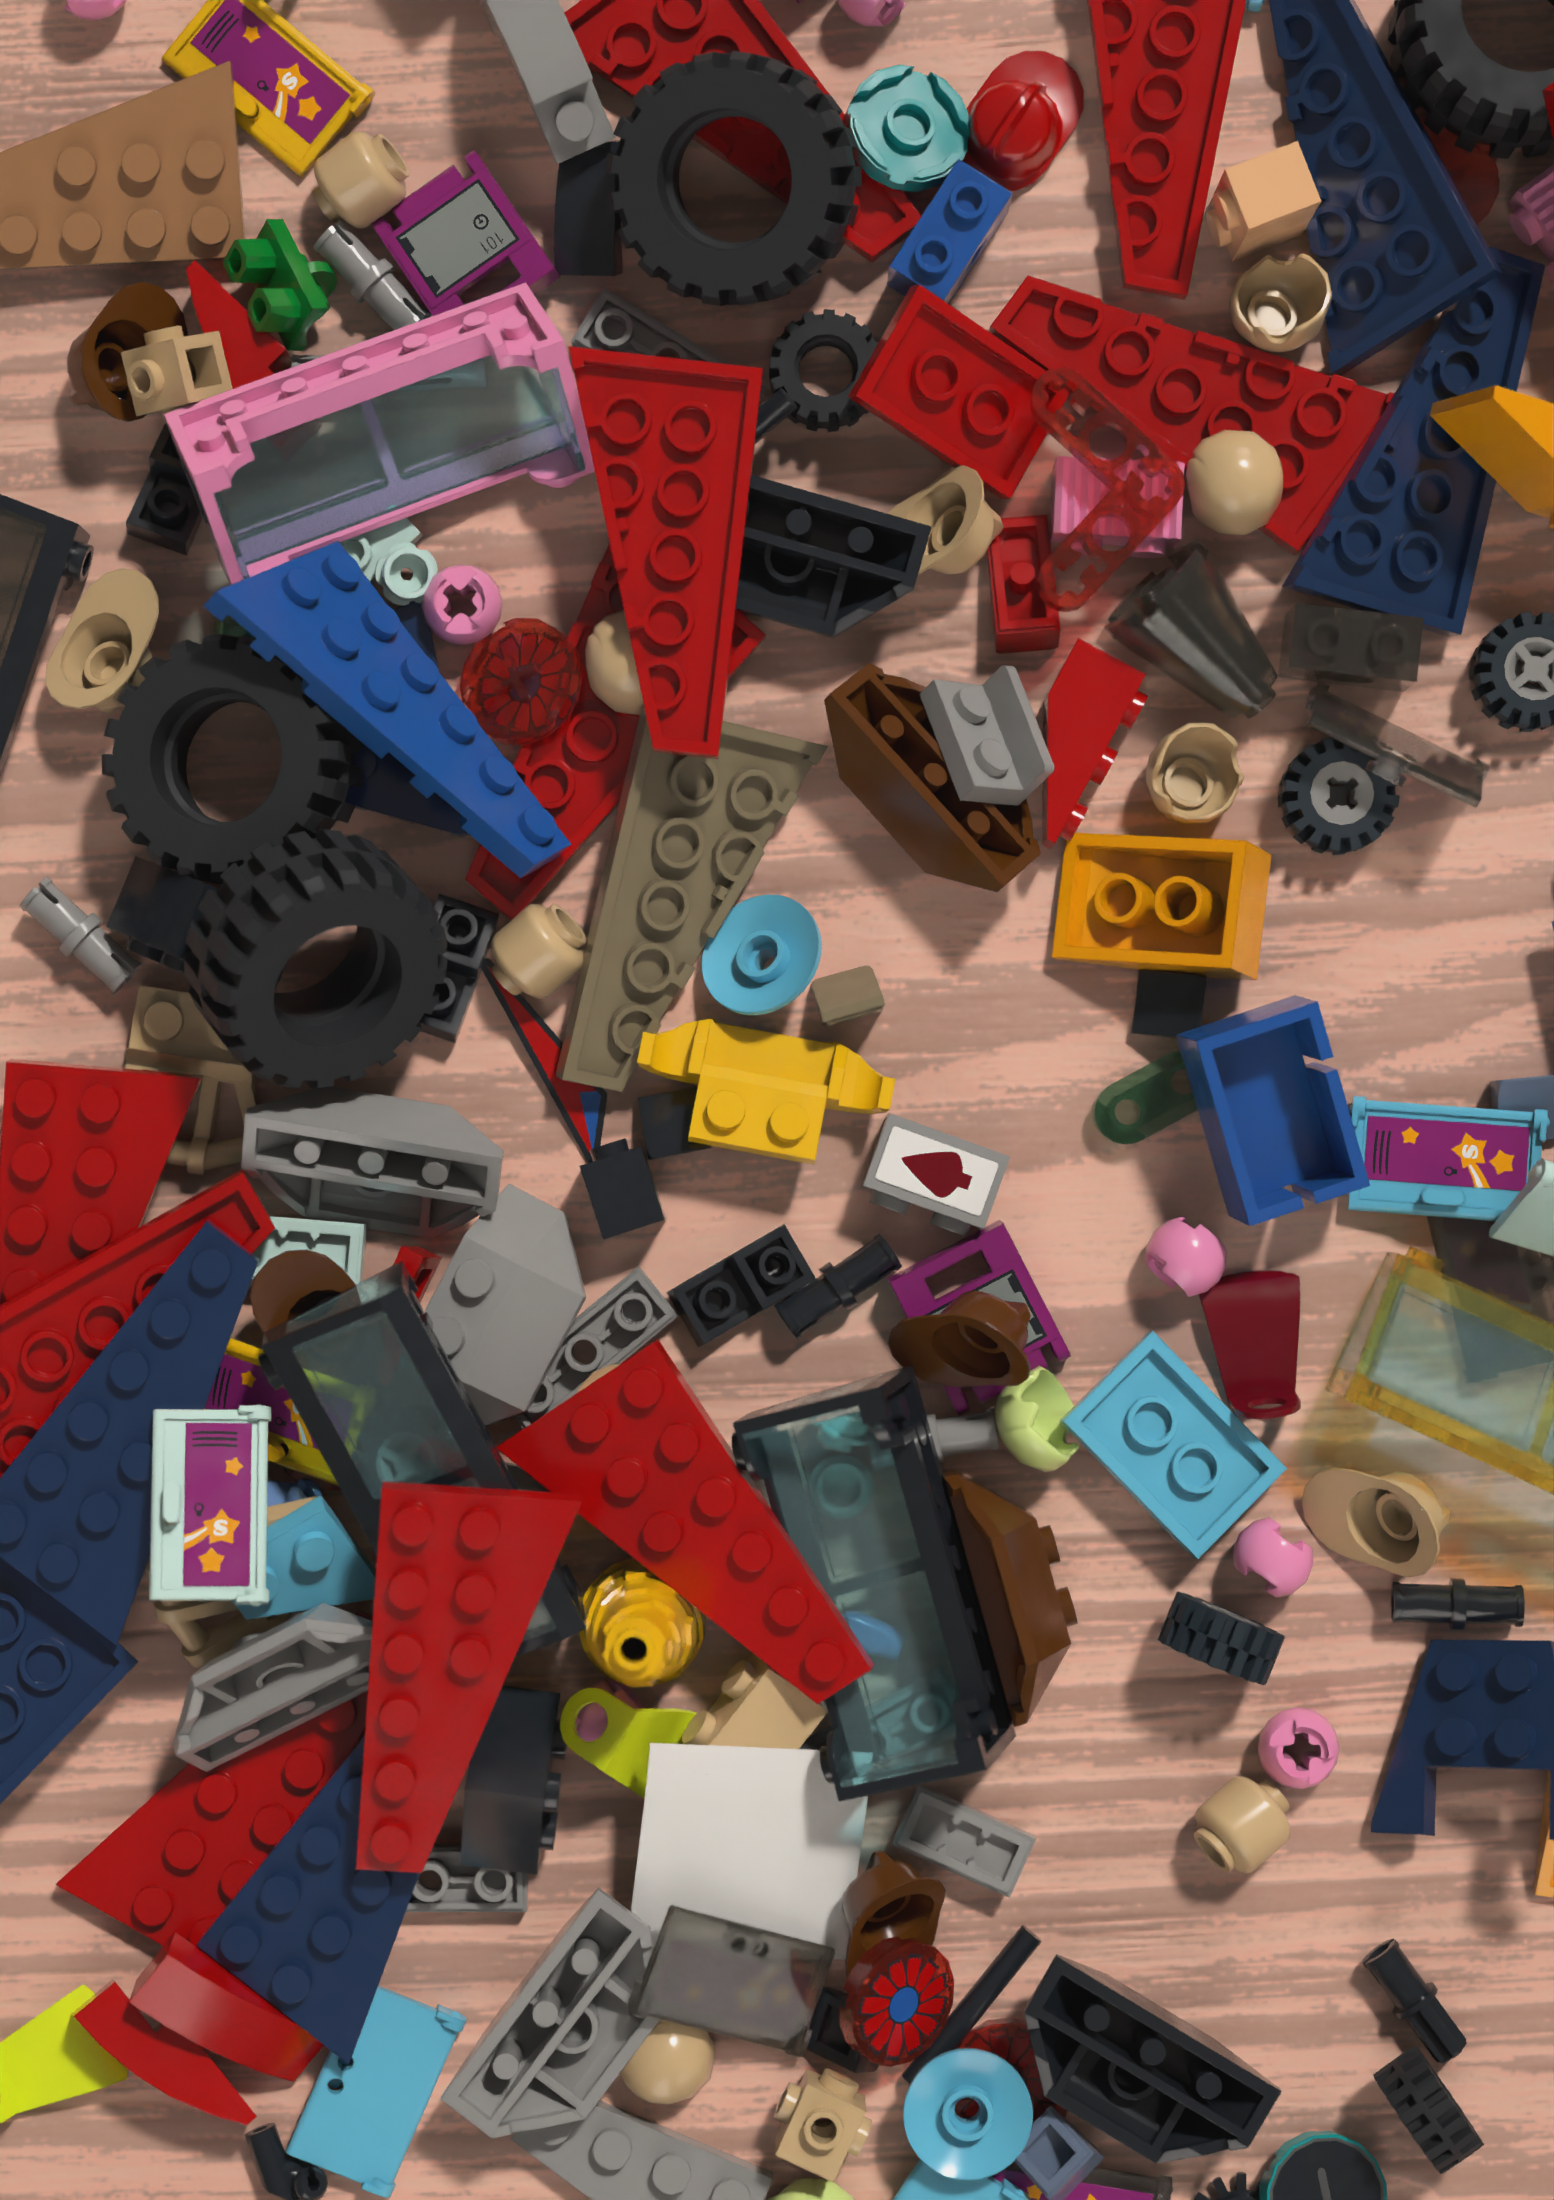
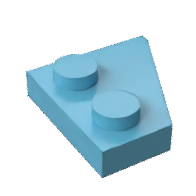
M319 1495L267 1527L266 1589H269V1603L252 1606L236 1605V1601L232 1602L245 1619L248 1620L309 1610L322 1603L334 1606L374 1599L376 1569L323 1497Z

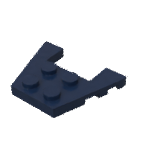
M1430 1641L1371 1821V1832L1435 1836L1437 1768L1531 1770L1551 1772L1549 1840H1554V1641Z

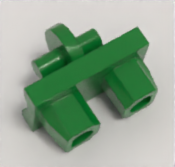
M267 219L257 238L234 240L224 258L223 266L232 283L254 284L256 289L248 302V316L256 332H278L287 351H303L308 343L306 339L308 329L330 309L327 297L335 290L337 278L332 267L326 262H308L306 256L299 252L283 219Z

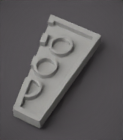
M601 2100L598 2101L584 2120L541 2129L513 2132L511 2139L591 2200H765L773 2180L772 2171Z

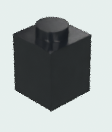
M624 1138L589 1150L593 1162L581 1165L580 1169L603 1240L666 1219L642 1146L629 1150L627 1140Z

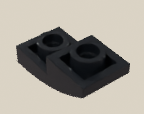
M609 140L559 163L554 222V268L559 275L617 276L623 273L622 241L617 233L621 228V218L619 213H610L606 194L615 192L614 174L606 173L608 153H617L620 140Z
M165 423L149 456L150 471L128 516L126 529L127 534L187 556L203 517L168 425Z
M439 893L434 908L438 912V922L445 929L447 947L446 952L442 953V955L448 961L444 983L435 985V989L440 994L431 1015L424 1013L419 1023L422 1026L421 1032L456 1043L482 971L483 959L487 956L497 926L499 913Z
M785 1224L666 1293L696 1345L700 1347L794 1293L816 1278Z

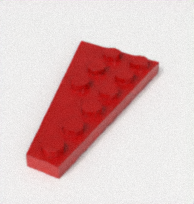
M658 1339L497 1446L501 1453L550 1492L582 1494V1503L577 1512L580 1516L816 1704L821 1703L872 1670L874 1666L873 1661L746 1470L743 1471L738 1467L732 1449Z

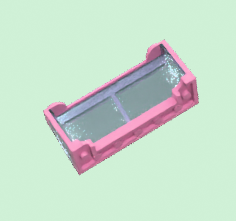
M526 282L164 414L222 569L230 585L334 542L345 541L528 473L531 479L537 483L553 488H562L575 483L582 476L595 472L579 394L564 339Z

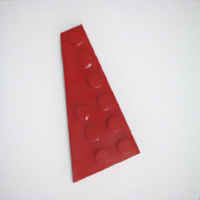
M581 0L564 13L588 67L632 98L644 85L653 86L661 79L660 72L675 63H688L694 60L695 55L709 52L732 53V51L752 53L783 61L786 65L796 70H801L816 80V86L824 94L830 95L759 0ZM842 111L839 116L845 126V114ZM727 117L707 124L692 138L694 141L788 204L792 184L790 161L782 142L766 126L749 118ZM861 168L862 186H856L854 204L859 206L854 225H847L841 239L845 241V245L873 263L908 237L921 218V215L902 190L891 189L870 178Z
M1087 0L1122 285L1126 289L1185 300L1188 296L1246 0Z
M1029 275L1016 290L989 329V332L1072 388L1071 393L1161 459L1169 462L1179 461L1185 463V476L1188 461L1192 458L1193 450L1203 439L1223 430L1255 432L1275 448L1283 470V492L1280 504L1269 522L1258 529L1294 556L1319 524L1395 394L1392 392L1385 394L1357 385L1355 380L1337 374L1329 376L1293 364V360L1197 330L1195 333L1164 323L1162 318L1141 312V315L1117 308L1102 303L1100 298Z
M568 346L653 750L659 753L719 759L763 368Z
M610 543L602 561L597 567L591 581L590 590L561 652L563 653L570 649V654L574 657L573 661H576L575 665L569 668L565 674L577 675V678H575V684L577 685L575 689L577 690L562 695L571 705L567 706L568 709L563 714L564 718L557 717L551 713L553 726L549 725V729L546 728L545 731H542V734L538 733L533 723L530 738H526L513 765L519 777L542 807L552 815L556 825L571 845L556 859L520 878L480 844L465 877V880L510 920L526 906L534 902L617 808L620 802L640 715L616 712L595 695L590 687L585 656L587 639L589 635L593 634L594 626L605 616L624 610ZM737 610L735 613L728 681L766 639V634Z
M10 1059L6 1062L0 1151V1305L142 1225L155 1194L156 1186L169 1155L175 1146L182 1129L181 1126L204 1075Z
M242 1169L0 1305V1477L208 1219L251 1253L275 1229L272 1219Z
M383 1481L356 1869L422 1873L580 1508L582 1494Z
M360 1609L355 1613V1615L373 1621V1616ZM368 1691L207 1772L189 1763L55 1885L162 1946L176 1932L198 1947L197 1943L201 1936L357 1744L366 1727Z

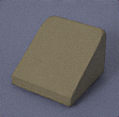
M867 965L821 977L812 982V990L822 1025L826 1024V1027L879 1013L885 1006L874 971Z

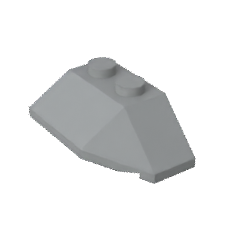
M330 1086L309 1089L247 1108L244 1120L241 1169L252 1178L258 1177L274 1195L305 1218L367 1224L368 1229L431 1239L460 1227L479 1215L483 1217L496 1211L504 1151L451 1106Z
M508 1184L498 1195L496 1211L483 1217L480 1216L463 1236L424 1313L427 1312L433 1322V1331L485 1427L528 1412L586 1299L576 1252L569 1232L570 1227L567 1214L511 1184ZM405 1349L393 1405L414 1402H430V1404H435Z
M322 1603L309 1610L292 1612L287 1619L288 1621L265 1633H254L237 1640L231 1650L213 1658L191 1676L173 1741L175 1755L207 1772L368 1691L373 1621Z
M598 1887L561 1928L485 2029L440 2099L492 2139L511 2135L513 2132L541 2129L586 2119L664 2014L662 2002L649 1999L658 1976L651 1927Z

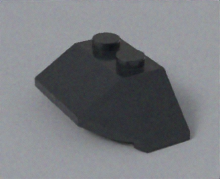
M751 475L736 610L835 638L914 590L932 526Z
M1058 1954L1054 1957L1023 2010L1044 2096L1156 2164L1203 2156L1227 2149L1233 2151L1249 2148L1282 2092L1279 2087L1216 2039L1108 1974Z

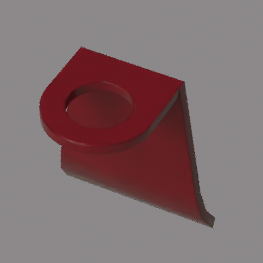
M1246 1271L1222 1276L1219 1282L1207 1292L1198 1295L1203 1307L1230 1408L1236 1416L1247 1419L1278 1418L1299 1411L1301 1401L1295 1389L1300 1322V1276L1282 1271ZM1263 1404H1281V1406L1267 1409L1252 1408Z

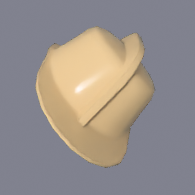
M966 466L950 468L934 479L928 486L896 505L887 513L932 526L918 575L928 569L948 575L966 572L984 556L991 541L1002 532L1004 527L1000 516L984 500V484L976 470Z
M121 568L105 573L92 583L84 593L62 638L55 646L46 665L45 683L51 697L62 706L74 709L96 707L102 712L111 713L117 707L125 706L116 699L126 683L138 687L145 680L140 674L139 668L152 658L148 643L153 635L159 616L158 594L150 579L138 570Z
M1333 1467L1317 1472L1305 1485L1301 1500L1305 1520L1313 1534L1329 1549L1347 1558L1380 1567L1394 1574L1409 1578L1424 1575L1436 1564L1440 1549L1439 1537L1451 1517V1510L1440 1504L1435 1492L1425 1481L1414 1474L1400 1471L1376 1477L1352 1469Z

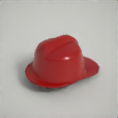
M1023 51L1007 57L991 72L966 108L969 114V138L967 152L962 161L1010 192H1015L1033 184L1048 169L1075 130L1083 112L1084 90L1076 71L1064 59L1046 51Z

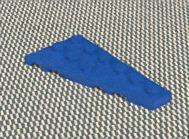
M339 541L217 590L203 605L221 622L227 615H230L251 633L255 639L250 644V647L269 662L276 655L302 677L303 692L382 759L389 752L415 775L409 783L427 799L436 792L460 813L461 828L518 877L522 878L556 859L571 845L556 825L552 815L542 807L519 777L512 763L502 755L479 725L475 715L459 699L439 673L435 663L426 656L400 622L396 612L386 604L363 574L356 560L347 553Z

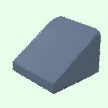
M1554 1075L1489 1081L1492 1109L1534 1112V1109L1548 1110L1547 1117L1550 1120V1125L1546 1130V1140L1554 1139Z
M1050 2106L1032 2124L1026 2146L1015 2162L1049 2200H1064L1104 2159V2155L1054 2106Z

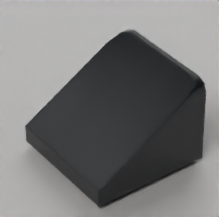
M1139 970L1131 1033L1177 1039L1176 1034L1200 1027L1206 976Z
M698 1086L638 1098L649 1160L712 1148L710 1145L688 1141Z
M823 1987L803 2048L854 2073L876 2071L884 2052L883 2049L879 2055L875 2056L876 2053H873L871 2048H868L874 2035L864 2040L861 2039L863 2037L860 2031L862 2028L859 2025L870 2017L857 2014L861 2006V1998L830 1987Z

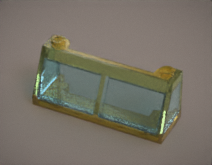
M1409 1246L1405 1256L1400 1253L1387 1252L1325 1387V1391L1372 1412H1376V1414L1399 1423L1554 1495V1325L1441 1273L1445 1262L1422 1250Z

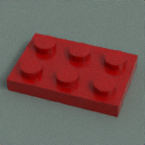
M918 284L911 286L848 397L953 468L966 466L976 470L983 480L986 490L1000 499H1010L1071 393L1072 388Z

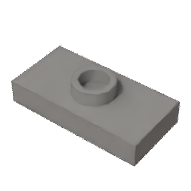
M920 1784L916 1786L892 1839V1845L1010 1898L1036 1838L1029 1832Z

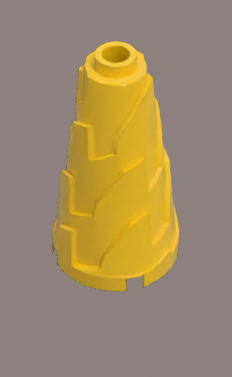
M633 1557L616 1562L600 1572L589 1585L583 1597L587 1628L580 1631L579 1636L584 1652L591 1663L603 1674L629 1687L654 1686L680 1676L696 1658L704 1641L706 1615Z

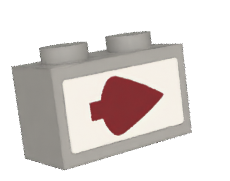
M888 1113L861 1186L874 1190L870 1200L871 1203L906 1215L910 1203L934 1212L930 1224L966 1237L970 1225L985 1229L1010 1156Z

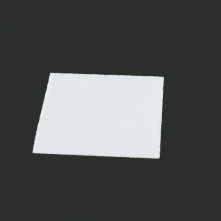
M650 1743L631 1912L651 1927L654 1953L666 1954L671 1938L744 1957L845 1960L849 1930L842 1910V1901L847 1887L857 1878L868 1796L839 1802L834 1783H828L823 1775L819 1757L820 1750ZM849 1751L854 1767L852 1769L854 1775L871 1769L872 1752Z

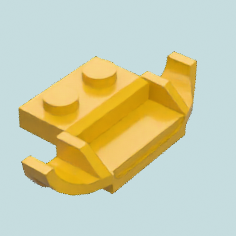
M712 1018L687 1022L672 1030L656 1034L643 1032L637 1060L641 1068L653 1074L698 1085L688 1136L689 1142L812 1165L815 1164L825 1108L861 1114L886 1113L891 1107L895 1085L894 1078L883 1076L871 1068L860 1055L836 1041L820 1042L724 1024Z

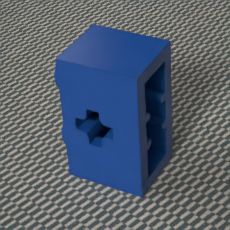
M958 159L890 264L887 286L906 296L911 286L920 284L950 304L1008 214L1013 193Z

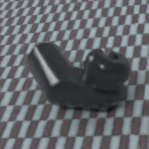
M275 2123L259 2126L245 2134L261 2184L268 2193L285 2200H319L324 2196L328 2186L325 2172L316 2165L285 2153Z

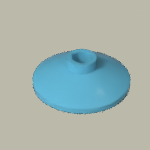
M760 895L735 905L731 908L715 937H709L704 946L701 966L707 989L722 1006L735 1013L762 1015L783 1008L794 1001L807 988L817 971L822 951L821 934L818 925L809 911L800 903L781 895ZM776 956L774 962L763 970L766 961Z
M962 2048L947 2051L934 2057L917 2072L906 2092L903 2120L911 2147L928 2167L937 2173L953 2179L979 2180L1001 2172L1021 2154L1031 2133L1033 2108L1028 2088L1012 2065L991 2052L975 2048ZM963 2098L974 2099L979 2104L977 2113L970 2118H962L954 2111L957 2102Z

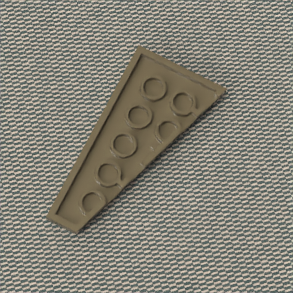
M644 703L642 704L583 955V964L580 969L555 1076L566 1081L620 1092L623 1091L638 1066L637 1060L643 1032L656 1034L661 1027L660 1019L678 989H684L696 969L693 967V964L709 937H715L765 853L763 851L764 845L782 815H788L799 796L796 794L798 788L812 765L817 766L828 746L723 721L719 759L654 752Z

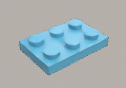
M1154 1331L1147 1332L1059 1421L1193 1559H1199L1287 1469Z

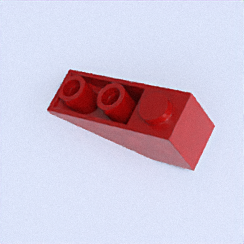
M1080 638L1077 639L1043 702V738L1054 764L1053 773L1043 781L1042 845L1049 849L1054 846L1059 836L1071 841L1088 807L1078 802L1089 780L1101 785L1118 754V751L1108 746L1119 724L1131 729L1148 698V695L1138 690L1146 676L1145 673Z

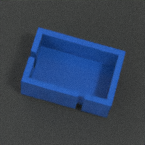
M1294 995L1176 1034L1228 1216L1248 1226H1253L1303 1209L1302 1198L1318 1204L1370 1186L1338 1070L1316 1062L1305 1065L1303 1055L1320 1061L1334 1057L1318 1001ZM1291 1185L1293 1192L1282 1187Z

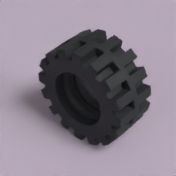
M824 309V313L814 315L813 311L802 314V319L796 323L792 320L784 327L783 334L777 337L769 361L770 387L773 394L782 388L795 402L797 409L787 417L795 424L800 422L806 425L807 430L817 432L818 428L827 429L828 432L839 431V427L844 425L851 427L859 422V418L864 413L867 414L869 412L848 397L878 345V342L875 343L870 329L865 324L860 326L856 323V317L845 313L844 317L835 315V310ZM830 346L837 348L847 355L852 364L853 375L851 382L845 390L834 396L823 397L813 394L805 388L800 380V362L809 351L816 347Z
M1417 2046L1407 2050L1373 2074L1378 2086L1403 2124L1440 2174L1462 2162L1484 2145L1458 2103Z

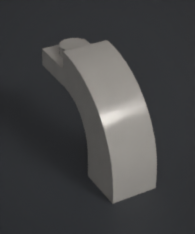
M479 0L493 33L500 39L513 64L554 161L557 164L616 138L591 80L593 79L592 74L559 1Z

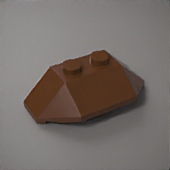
M868 663L824 699L839 778L925 873L994 892L1000 891L1041 854L1038 841L1033 839L1032 818L1027 799L1018 806L959 800L919 695L926 687L902 677L884 674L882 668Z
M954 1469L942 1473L1014 1727L1024 1725L1029 1721L1071 1645L1067 1627L1078 1624L1068 1587L1056 1590L1050 1565L1060 1562L1056 1541L1051 1526L1047 1525L1039 1528L1037 1519L1031 1512Z

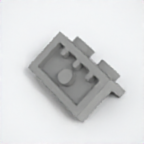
M1002 665L983 685L934 679L919 694L959 800L1018 806L1053 773V761L1014 666Z

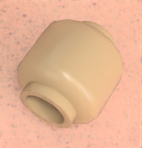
M358 131L347 136L317 159L314 166V174L319 187L312 191V194L319 208L333 223L343 218L350 225L362 229L370 226L371 223L384 216L405 199L406 186L404 180L410 176V173L401 155L385 136L377 134L375 137H372L365 132Z
M530 904L500 929L492 939L491 949L497 962L492 967V972L498 982L515 996L523 991L534 998H547L581 969L584 955L582 946L587 941L586 936L578 923L560 906L552 904L547 908L543 905Z
M1235 1776L1197 1809L1195 1817L1199 1830L1194 1833V1838L1203 1853L1222 1871L1228 1873L1235 1869L1243 1873H1251L1260 1867L1290 1838V1825L1284 1814L1290 1809V1805L1281 1791L1270 1781L1263 1779L1257 1784L1249 1778Z

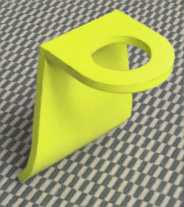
M591 1687L578 1691L567 1701L560 1718V1731L565 1744L573 1752L645 1799L650 1743L683 1744L682 1737L684 1731L697 1713L677 1708H633L610 1692ZM598 1703L606 1711L607 1727L598 1739L585 1741L579 1736L576 1729L577 1716L584 1706Z
M79 1986L0 2042V2123L5 2122L17 2113L89 2093L127 2079L128 2069L104 2050L71 2014L95 1994L87 1986Z

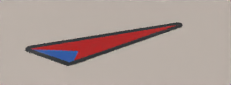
M484 958L481 965L483 973L587 1162H593L589 1150L601 1145L607 1102L606 1091L600 1087L566 1081L555 1076L563 1042L521 994L517 996L511 994L498 982L492 972V967L495 964L490 959Z

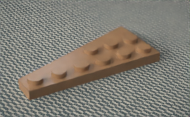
M231 61L0 152V270L221 260L227 255L234 240L245 239L233 67Z

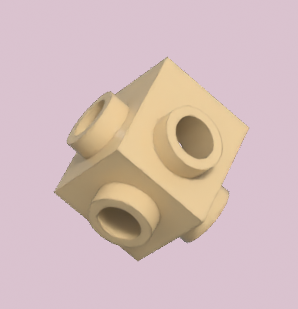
M181 326L159 329L143 334L146 346L121 352L136 416L162 411L164 417V414L233 389L219 331L184 337Z
M806 2069L799 2086L789 2082L774 2115V2119L782 2122L775 2137V2156L831 2182H835L847 2153L858 2156L872 2124V2120L865 2117L867 2111L865 2095L857 2092L859 2084L850 2077L832 2069H824L822 2075ZM819 2118H828V2120H825V2121H820V2120H817V2119H819Z

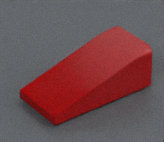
M1047 514L1001 518L1004 526L1003 530L991 541L986 551L996 653L1006 654L1056 649L1059 646L1061 628Z

